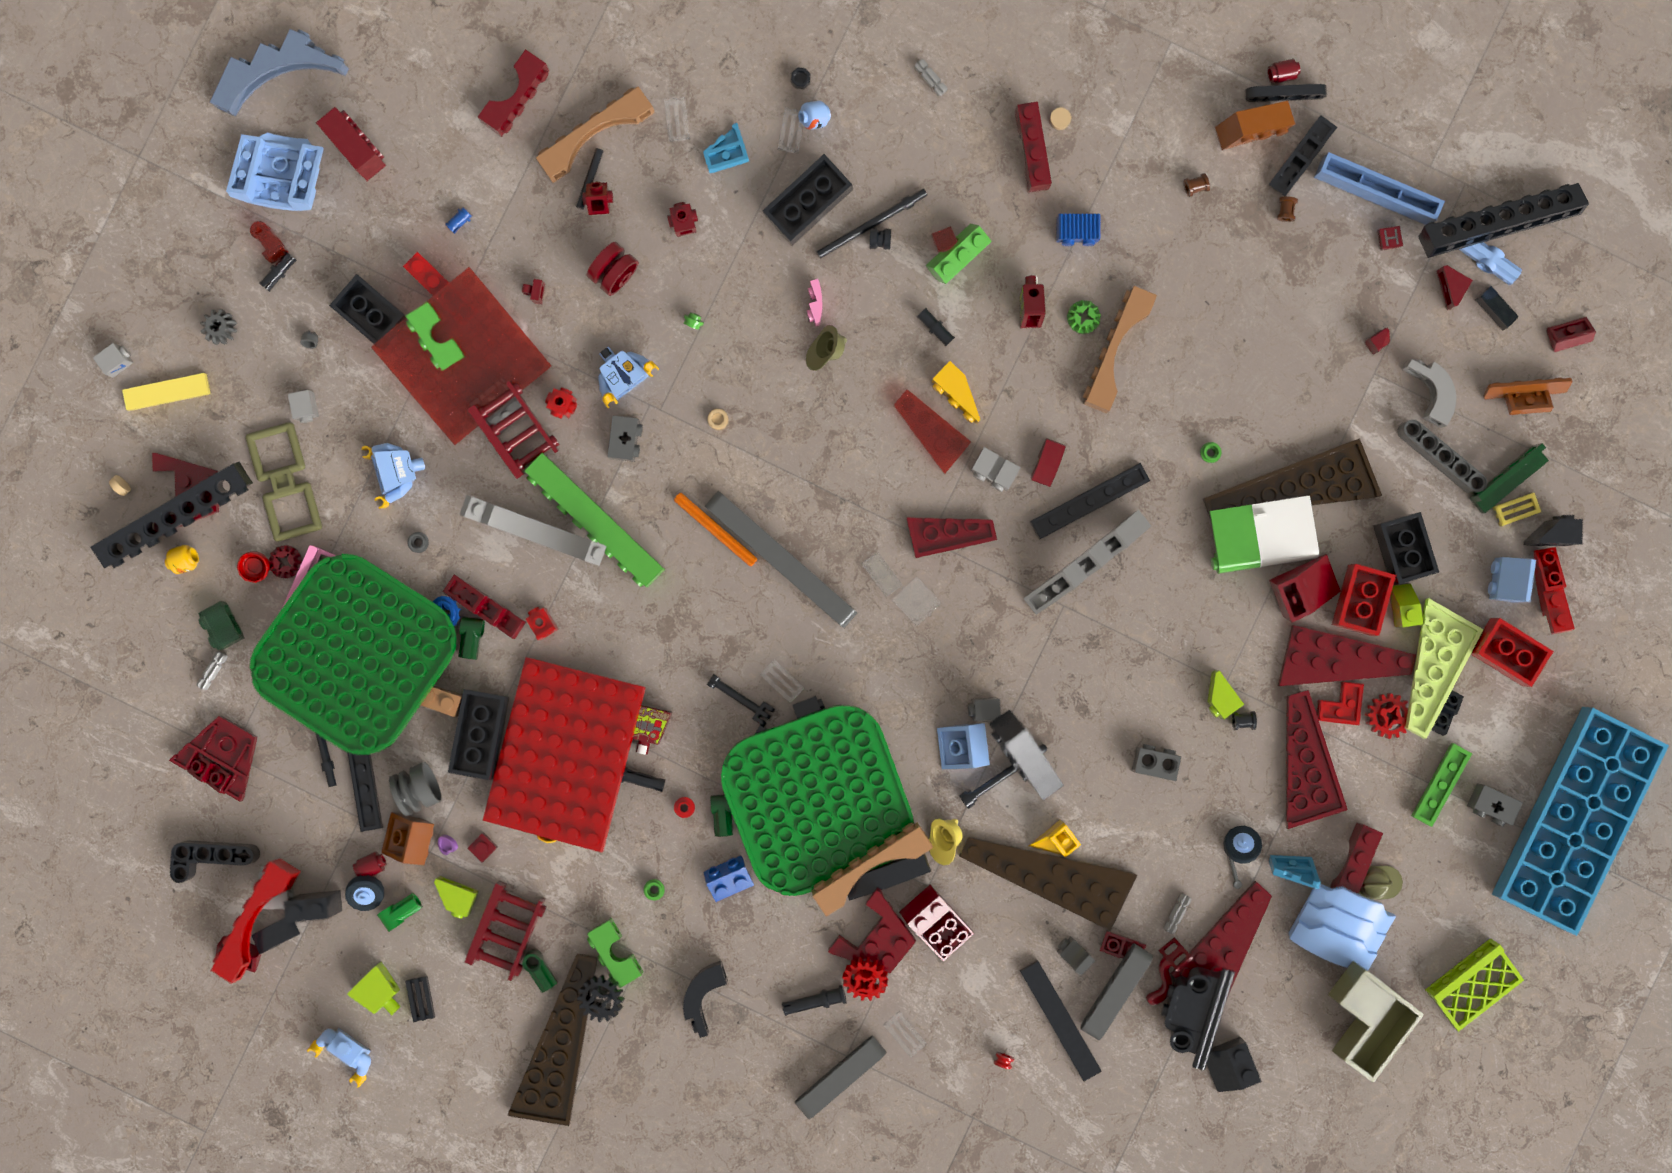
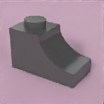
M1071 936L1069 939H1063L1058 945L1057 953L1080 976L1095 962L1094 958Z

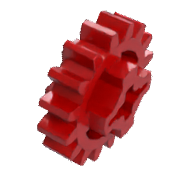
M1387 693V696L1379 694V700L1372 699L1373 706L1367 705V708L1371 711L1370 713H1365V716L1370 717L1366 724L1373 725L1371 731H1378L1377 736L1383 737L1385 734V738L1391 739L1392 735L1395 738H1399V732L1407 733L1405 726L1408 707L1405 705L1408 701H1400V695H1395L1393 698V693ZM1386 702H1390V703H1387L1386 707H1383V708L1380 707L1382 704H1384V703H1386ZM1387 713H1389L1392 716L1391 719H1389V717L1386 716ZM1398 724L1396 728L1391 729L1392 725Z
M859 957L858 962L851 960L850 965H846L842 977L844 979L843 986L847 987L846 992H853V998L861 996V1001H864L865 997H868L870 1001H872L873 996L880 998V993H885L889 980L887 979L888 972L884 971V965L878 966V960L870 962V957H867L866 961H863L861 957Z

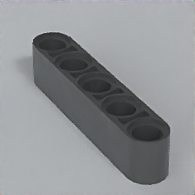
M1412 419L1399 425L1397 430L1398 436L1463 491L1473 494L1486 489L1487 478L1422 423ZM1407 425L1413 428L1412 435L1408 434L1406 430ZM1424 438L1429 441L1428 449L1423 446ZM1440 452L1445 454L1444 462L1439 459ZM1456 465L1460 466L1462 470L1460 475L1455 472ZM1473 478L1478 483L1476 489L1473 488L1471 485V481Z
M1136 944L1129 948L1085 1016L1080 1026L1082 1031L1097 1040L1102 1039L1149 967L1153 954Z
M873 1035L868 1037L799 1096L795 1104L808 1120L813 1118L881 1060L887 1051Z

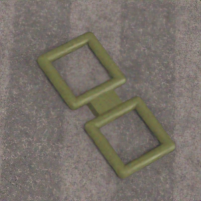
M287 422L247 434L245 439L256 478L259 482L271 480L274 490L262 496L273 539L279 542L320 530L322 523L311 484L304 482L296 485L293 476L294 472L305 469V462L294 424ZM287 432L296 463L264 472L255 440ZM304 491L312 524L281 532L272 500Z

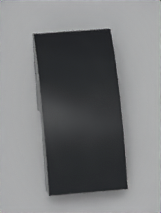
M1453 690L1451 691L1431 729L1432 731L1442 736L1448 733L1453 716L1458 714L1464 696Z
M284 918L252 934L251 937L259 954H263L300 935V932L295 922L285 923Z

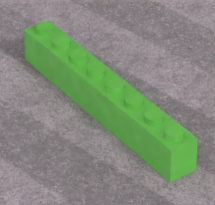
M541 453L525 470L528 474L526 478L534 486L539 484L544 489L541 493L550 501L554 499L558 503L556 507L563 514L569 513L574 518L572 522L580 530L584 527L589 532L587 537L591 541L607 546L604 553L609 558L614 556L619 561L617 565L625 573L629 570L634 575L632 580L640 587L643 585L649 587L665 570L545 454Z

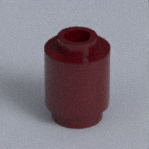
M1294 59L1273 63L1267 69L1270 83L1275 82L1276 84L1296 80L1301 72L1299 62H1296Z
M375 851L358 859L353 864L354 873L356 876H374L385 870V865H387L386 859L383 854Z

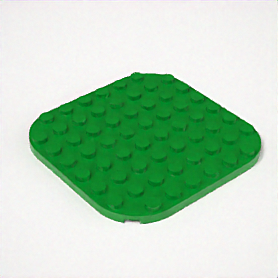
M352 554L327 557L309 570L254 648L249 667L252 684L258 694L267 702L338 748L358 755L377 753L386 749L397 740L450 663L456 648V631L450 617L442 608L364 558Z
M834 705L746 737L730 749L723 762L721 771L722 788L754 873L765 887L779 892L781 895L798 896L812 892L815 884L822 880L827 881L838 869L844 870L855 858L859 857L861 859L867 855V851L872 847L881 846L885 843L886 838L893 834L898 835L906 825L914 824L910 805L882 729L871 714L856 706ZM895 859L882 862L870 868L869 870L888 864L894 861Z

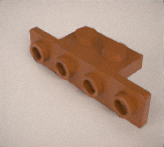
M1559 377L1523 382H1496L1488 385L1483 396L1484 399L1505 398L1509 415L1551 412L1554 406L1550 394L1566 393L1573 381L1572 378Z

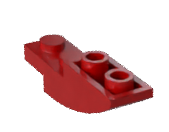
M418 252L403 266L464 327L479 312Z
M1556 547L1535 550L1534 560H1536L1534 572L1542 615L1547 617L1551 635L1573 631L1575 627L1564 592V588L1567 586Z

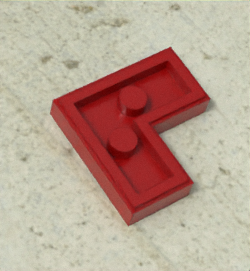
M1341 681L1339 702L1318 700V720L1360 726L1364 684Z

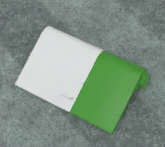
M1310 496L1209 511L1216 548L1214 558H1211V566L1218 574L1319 557Z

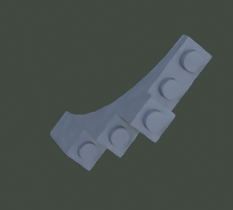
M290 29L281 49L272 44L266 46L260 43L251 63L243 58L237 60L231 57L210 103L217 109L236 117L244 102L256 89L281 74L295 70L319 69L346 76L349 68L341 57L335 54L329 56L325 54L323 49L314 46L315 44L309 38L310 35L302 30L296 32Z

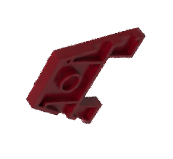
M152 453L153 472L174 471L175 497L218 472L214 469L159 453ZM206 491L205 497L208 501H211L212 495ZM189 501L187 504L188 509L193 512L194 505ZM219 505L213 506V512L204 517L201 515L194 518L195 521L219 513ZM170 514L171 520L175 522L176 515ZM154 523V531L158 532L159 527Z
M218 716L191 742H188L182 750L173 755L169 761L184 770H188L198 752L234 772V776L224 793L241 802L245 797L258 737L225 717Z
M876 888L866 901V905L882 916L858 947L839 935L829 947L828 952L858 962L859 957L863 961L870 957V962L878 960L877 965H884V971L891 974L916 943V939L902 919L897 916L892 905L887 902L881 890Z

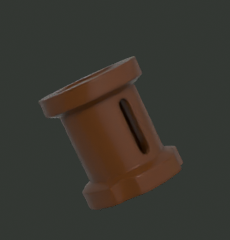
M1202 173L1200 177L1194 179H1184V188L1188 197H1192L1194 193L1200 191H1210V183L1206 173Z
M1290 196L1280 197V212L1277 215V220L1284 222L1295 221L1296 216H1294L1298 199Z

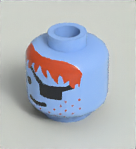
M822 101L805 102L798 113L800 123L808 130L824 128L831 117L829 107Z

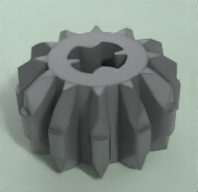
M219 309L218 313L215 310H211V316L204 315V318L207 319L206 322H200V325L205 327L201 330V333L206 335L205 339L207 341H212L215 345H218L220 342L225 345L227 344V338L234 340L231 334L232 332H238L237 329L233 328L237 321L232 320L233 315L225 313L222 309Z

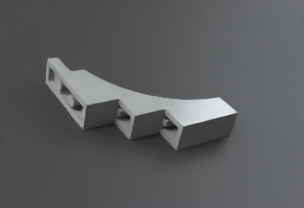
M466 495L459 514L600 566L607 547Z
M1138 509L1023 599L1037 615L1075 589L1087 577L1130 546L1151 527L1150 523Z

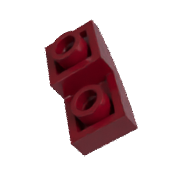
M1046 438L1038 455L1039 460L1030 477L1032 481L1051 487L1066 445Z
M199 753L187 770L198 781L207 783L221 794H225L224 791L234 776L219 764Z
M1106 931L1100 951L1123 959L1133 944L1138 945L1144 950L1147 945Z

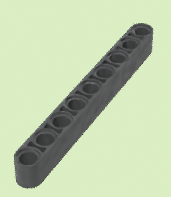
M717 491L705 505L711 513L841 627L845 628L858 614L721 492Z

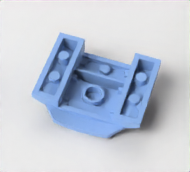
M265 133L259 137L241 134L226 192L232 198L268 208L293 211L311 210L316 194L315 185L324 149L323 147L312 145L308 139L285 137L271 133Z
M1320 884L1319 889L1313 888L1289 931V938L1302 948L1327 961L1346 968L1354 961L1368 971L1396 915L1385 911L1381 902L1361 896L1344 887L1332 889Z

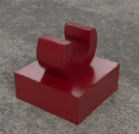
M534 279L533 286L523 284L522 293L531 296L530 300L533 303L542 304L545 283L542 280Z

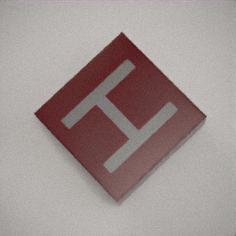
M1400 226L1377 230L1381 251L1403 247Z

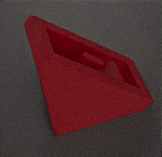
M1446 265L1436 270L1446 308L1450 310L1459 305L1473 280Z

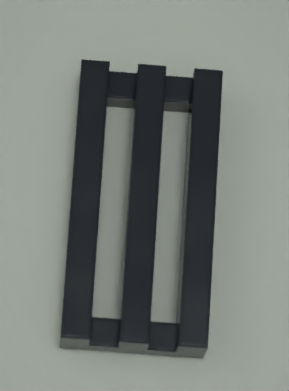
M428 976L406 980L413 1023L420 1020L434 1019L435 1012ZM420 982H423L429 1014H425ZM412 983H414V985H415V990H416V995H417V1000H418V1006H419L420 1016H418V1011H417L416 1000H415V995H414V990H413V985H412Z

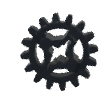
M601 975L599 979L593 976L590 980H587L584 986L579 989L582 994L578 996V1000L582 1001L579 1008L586 1009L583 1014L587 1015L589 1013L591 1015L590 1020L597 1017L599 1023L604 1018L607 1022L612 1017L615 1018L619 1014L618 1011L623 1008V1005L620 1003L625 1000L624 997L620 996L623 989H617L619 982L613 984L612 977L605 980L604 975ZM590 989H592V991H591V995H592V996L589 998V992H590ZM614 999L613 1007L610 1008L612 1006L611 1000Z

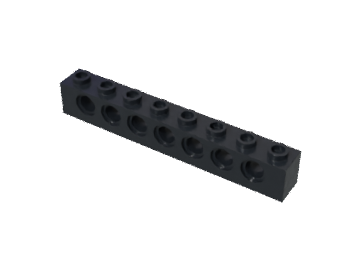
M1579 183L1573 185L1565 184L1558 189H1547L1534 196L1526 195L1516 201L1508 200L1495 207L1490 205L1477 212L1469 211L1456 218L1451 216L1438 223L1430 222L1423 227L1418 238L1427 258L1581 215L1589 205V202Z
M240 461L233 463L90 548L104 569L110 566L113 569L125 563L124 558L128 556L130 558L136 557L142 553L141 549L148 546V548H151L160 543V537L165 535L168 538L178 532L176 528L183 525L185 528L194 523L196 516L201 515L204 517L213 512V506L218 504L221 507L231 501L229 497L232 495L240 496L249 491L247 487L253 484ZM224 480L230 485L229 491L223 487ZM206 491H208V492L211 493V495H212V500H211V501H208V500L206 499V497H205ZM189 501L194 505L193 512L188 509L187 504ZM171 512H173L176 515L175 522L172 521L170 518ZM153 522L158 525V532L153 530ZM135 533L140 535V542L136 541ZM118 543L122 545L123 552L117 549Z

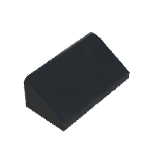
M1492 286L1475 299L1502 331L1509 328L1519 317Z

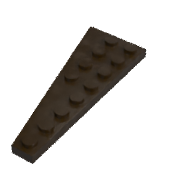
M1359 438L1203 498V502L1210 517L1209 511L1310 496L1311 506L1377 498L1382 496V493Z
M968 837L959 857L1111 931L1138 876L1133 872L1024 850Z
M583 954L576 955L508 1111V1116L564 1126L570 1125L588 1014H583L586 1009L579 1008V1005L582 1003V1001L578 1000V996L582 994L579 989L584 986L587 980L595 976L598 957ZM590 989L589 998L592 996V995H591L592 989Z

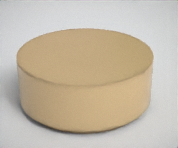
M1056 108L1050 116L1051 126L1056 130H1064L1069 126L1071 122L1070 112L1065 108Z
M714 409L708 414L707 421L712 429L722 430L728 425L729 418L724 410Z
M115 475L109 480L111 488L117 494L125 496L131 491V487L122 477Z

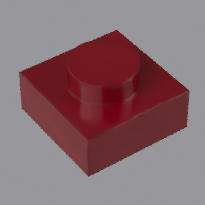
M483 832L467 849L483 863L498 846Z

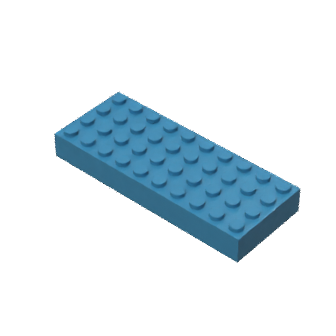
M1582 707L1491 895L1577 936L1669 745L1595 708Z

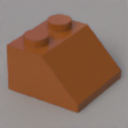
M391 812L381 853L403 864L425 865L429 853L430 840L433 836L434 824L424 819L412 816L406 817L403 814Z

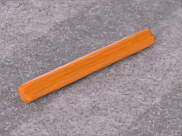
M677 494L674 502L746 564L753 566L756 563L757 557L684 494Z

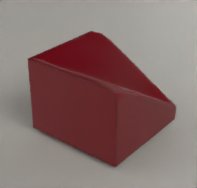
M1388 327L1380 330L1364 342L1372 355L1378 353L1390 343Z

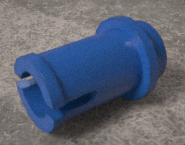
M464 207L461 210L458 209L459 212L445 223L454 234L467 221H471L472 215Z

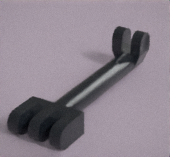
M715 674L712 675L707 683L712 689L716 687L755 713L752 718L754 721L762 726L766 725V722L760 719V717L764 716L770 719L771 715L766 713L765 709L767 708L770 712H774V707L765 701L762 702L761 706L757 705L720 681L721 678Z

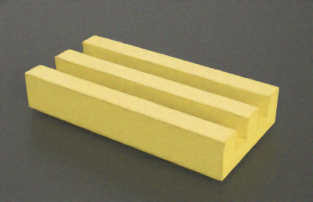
M1530 493L1493 507V510L1497 513L1496 518L1499 519V526H1504L1541 512L1535 493ZM1530 498L1532 500V502L1521 505L1519 507L1502 512L1501 510L1502 508L1508 507L1510 505L1522 502ZM1534 506L1535 510L1507 520L1504 519L1506 515Z

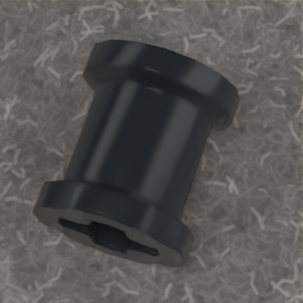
M1255 711L1246 714L1232 713L1233 730H1238L1239 728L1256 730L1257 717Z

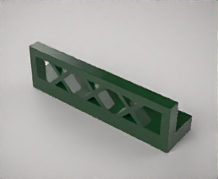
M1543 443L1531 446L1487 483L1486 489L1474 493L1469 499L1482 514L1488 512L1549 461L1542 453L1546 446Z

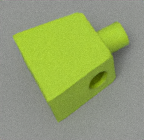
M382 962L377 964L347 993L349 997L373 1014H376L384 1007L392 1016L401 1007L393 998L400 991V988Z

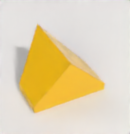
M1059 820L1029 846L1063 855L1066 858L1081 844L1062 820Z

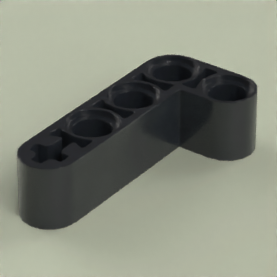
M190 840L180 842L174 845L171 850L170 877L176 883H183L192 879L196 874L197 863L248 865L259 859L260 850L253 844ZM183 846L188 851L187 856H184L181 852ZM204 847L209 852L208 857H205L202 854V849ZM224 849L230 852L229 858L224 857ZM246 852L250 854V858L247 855L239 856V854ZM181 867L186 870L185 877L180 874Z

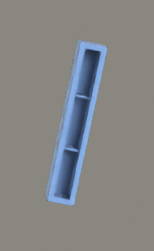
M1330 152L1321 159L1314 178L1425 225L1437 221L1445 202Z

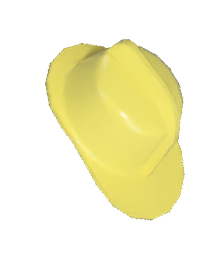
M935 819L931 824L929 840L933 848L929 851L938 864L949 865L954 860L956 847L963 837L957 819Z

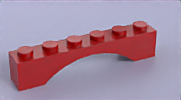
M281 858L269 861L264 866L262 878L253 886L254 892L252 896L245 901L242 914L235 919L232 932L223 941L224 947L213 959L214 965L210 971L231 984L242 979L251 962L250 936L258 914L271 899L290 890L301 872Z

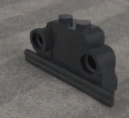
M1195 967L1189 971L1188 977H1177L1173 985L1169 984L1166 995L1169 999L1168 1003H1164L1162 1006L1161 1016L1165 1017V1026L1171 1031L1170 1045L1172 1049L1178 1053L1190 1052L1195 1054L1192 1064L1193 1068L1205 1070L1235 975L1233 970L1222 968L1221 971H1213L1202 967Z

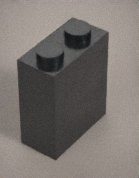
M341 890L298 894L284 901L285 923L329 919L342 911Z

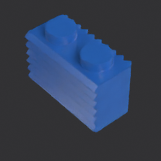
M1058 214L1056 218L1057 243H1062V246H1073L1074 243H1083V246H1094L1095 243L1099 242L1100 214Z

